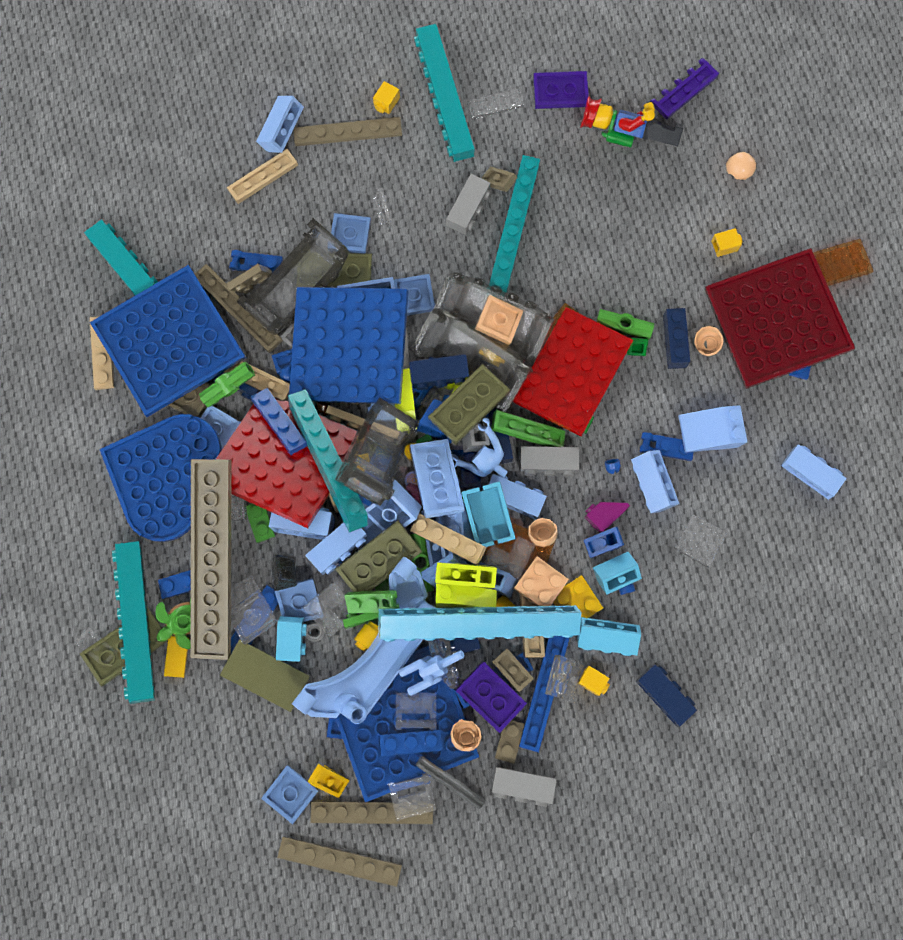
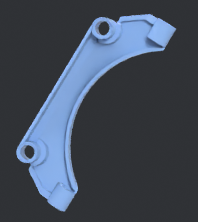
M403 556L389 575V590L397 591V604H399L400 608H436L425 601L428 595L421 574L416 569L417 566ZM378 633L371 646L354 664L333 677L306 684L292 702V705L310 717L337 718L341 713L354 724L362 723L397 676L399 669L403 668L423 639H415L414 641L395 639V641L388 642L380 640Z

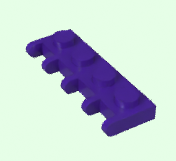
M704 58L699 60L701 67L696 71L692 67L687 70L690 75L684 81L677 78L674 81L677 87L671 92L667 89L662 90L664 97L659 102L654 98L650 100L654 104V108L666 120L718 77L719 73Z

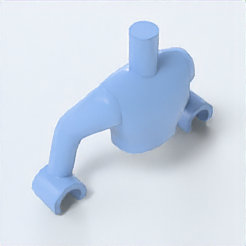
M483 418L487 426L478 424V428L481 431H485L494 450L484 445L473 457L472 462L474 464L460 460L457 455L453 454L452 458L456 461L454 467H462L481 477H486L493 471L505 477L508 471L499 465L504 456L501 444L496 434L490 428V420Z

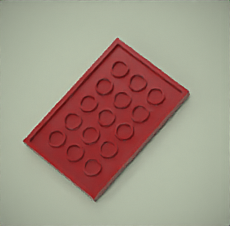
M566 307L515 396L513 403L582 437L626 356L633 339Z

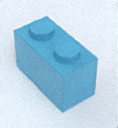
M629 552L593 567L596 579L606 595L642 579L639 566Z
M280 616L277 624L276 660L300 662L302 655L306 654V643H303V636L307 634V624H304V618Z

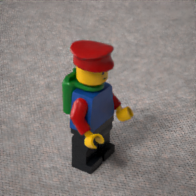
M588 96L580 128L586 126L588 128L607 129L609 126L608 131L605 130L601 133L606 138V141L629 148L632 147L634 136L646 140L649 137L654 141L678 147L684 129L683 124L675 123V127L662 124L659 120H653L655 108L652 102L643 105V112L640 111L636 114L619 110V114H617V110L613 111L612 106L601 103L602 98L592 100Z

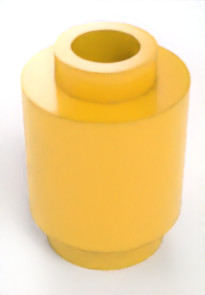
M371 621L365 624L354 638L356 641L355 646L362 651L368 649L378 634V626Z

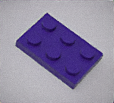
M587 71L533 73L535 109L586 106L589 96Z
M484 661L455 690L499 733L527 704Z

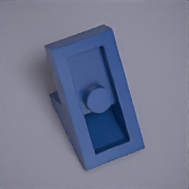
M617 526L584 540L590 558L617 550L624 545Z

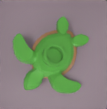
M191 598L190 602L180 603L174 606L168 613L165 610L164 603H158L155 611L156 619L160 623H164L165 627L158 632L156 636L157 641H166L172 635H175L179 647L191 649V640L186 637V635L191 634Z

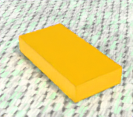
M173 636L168 639L164 676L185 678L188 649L179 647L176 638Z

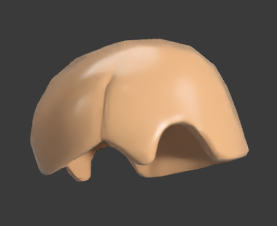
M746 152L736 153L726 163L727 172L737 180H746L756 170L755 159Z
M712 326L702 327L696 333L694 339L696 349L704 356L716 355L722 349L724 343L719 329ZM705 341H707V348L704 346Z
M537 519L528 527V536L536 546H550L555 542L558 535L557 526L550 519Z
M463 719L453 725L450 733L451 742L461 751H473L478 747L482 738L480 728L473 721Z

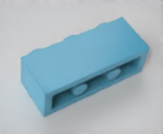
M581 617L580 635L577 637L578 647L584 650L594 649L601 650L604 653L615 652L625 656H637L641 639L640 625Z

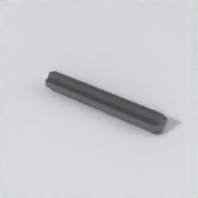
M421 756L416 763L418 768L476 808H482L485 803L483 797L425 757Z

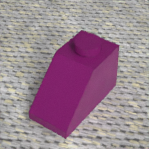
M600 502L596 506L592 504L585 511L587 513L585 519L598 533H602L630 505L628 503Z

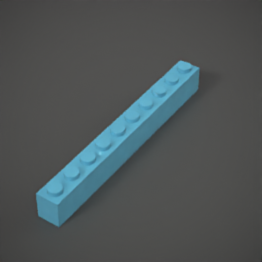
M576 605L379 609L378 617L380 640L388 642L395 641V639H404L405 641L424 639L433 641L436 638H444L446 640L464 638L473 640L475 637H483L485 639L504 637L506 639H513L523 636L530 639L534 638V636H543L545 638L563 636L570 638L573 635H580L581 611Z

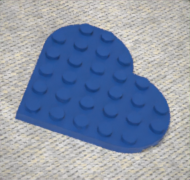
M189 414L175 415L99 449L130 527L138 535L157 542L175 540L191 529V459H216L222 451L220 438L216 430L208 422Z

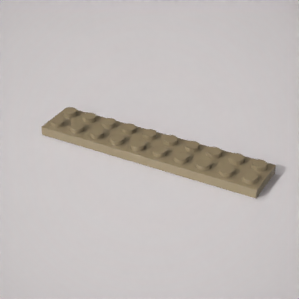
M191 459L190 658L228 660L231 655L232 460Z

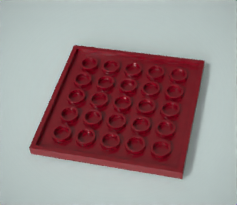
M811 248L705 286V292L746 389L855 350L854 343Z

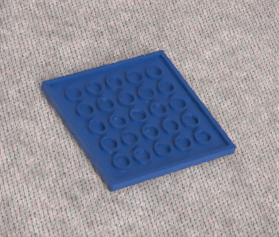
M189 265L90 322L146 417L151 416L246 359V356Z
M297 287L289 395L306 389L311 400L316 402L401 404L408 290Z
M437 643L414 651L403 667L426 656H441ZM419 669L404 677H401L398 673L362 723L354 724L341 713L335 718L365 802L431 777L416 765L421 756L444 771L479 757L477 749L461 751L451 742L450 733L453 725L461 719L465 720L448 673L442 676L440 682L412 696L409 695L407 689L424 680L419 674ZM441 730L442 751L381 756L380 735Z

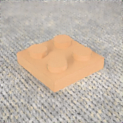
M489 295L475 329L510 345L523 310Z
M537 556L514 589L537 606H551L569 579Z

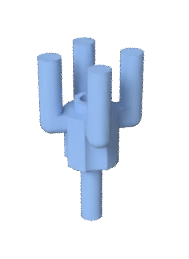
M461 650L444 659L440 655L434 657L426 656L399 669V674L401 677H404L419 669V674L424 680L407 689L409 695L412 696L440 682L442 676L448 673L447 666L463 659L465 656Z

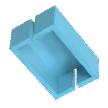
M500 481L483 486L484 491H480V488L477 487L462 492L475 542L488 547L495 545V540L499 544L516 539Z

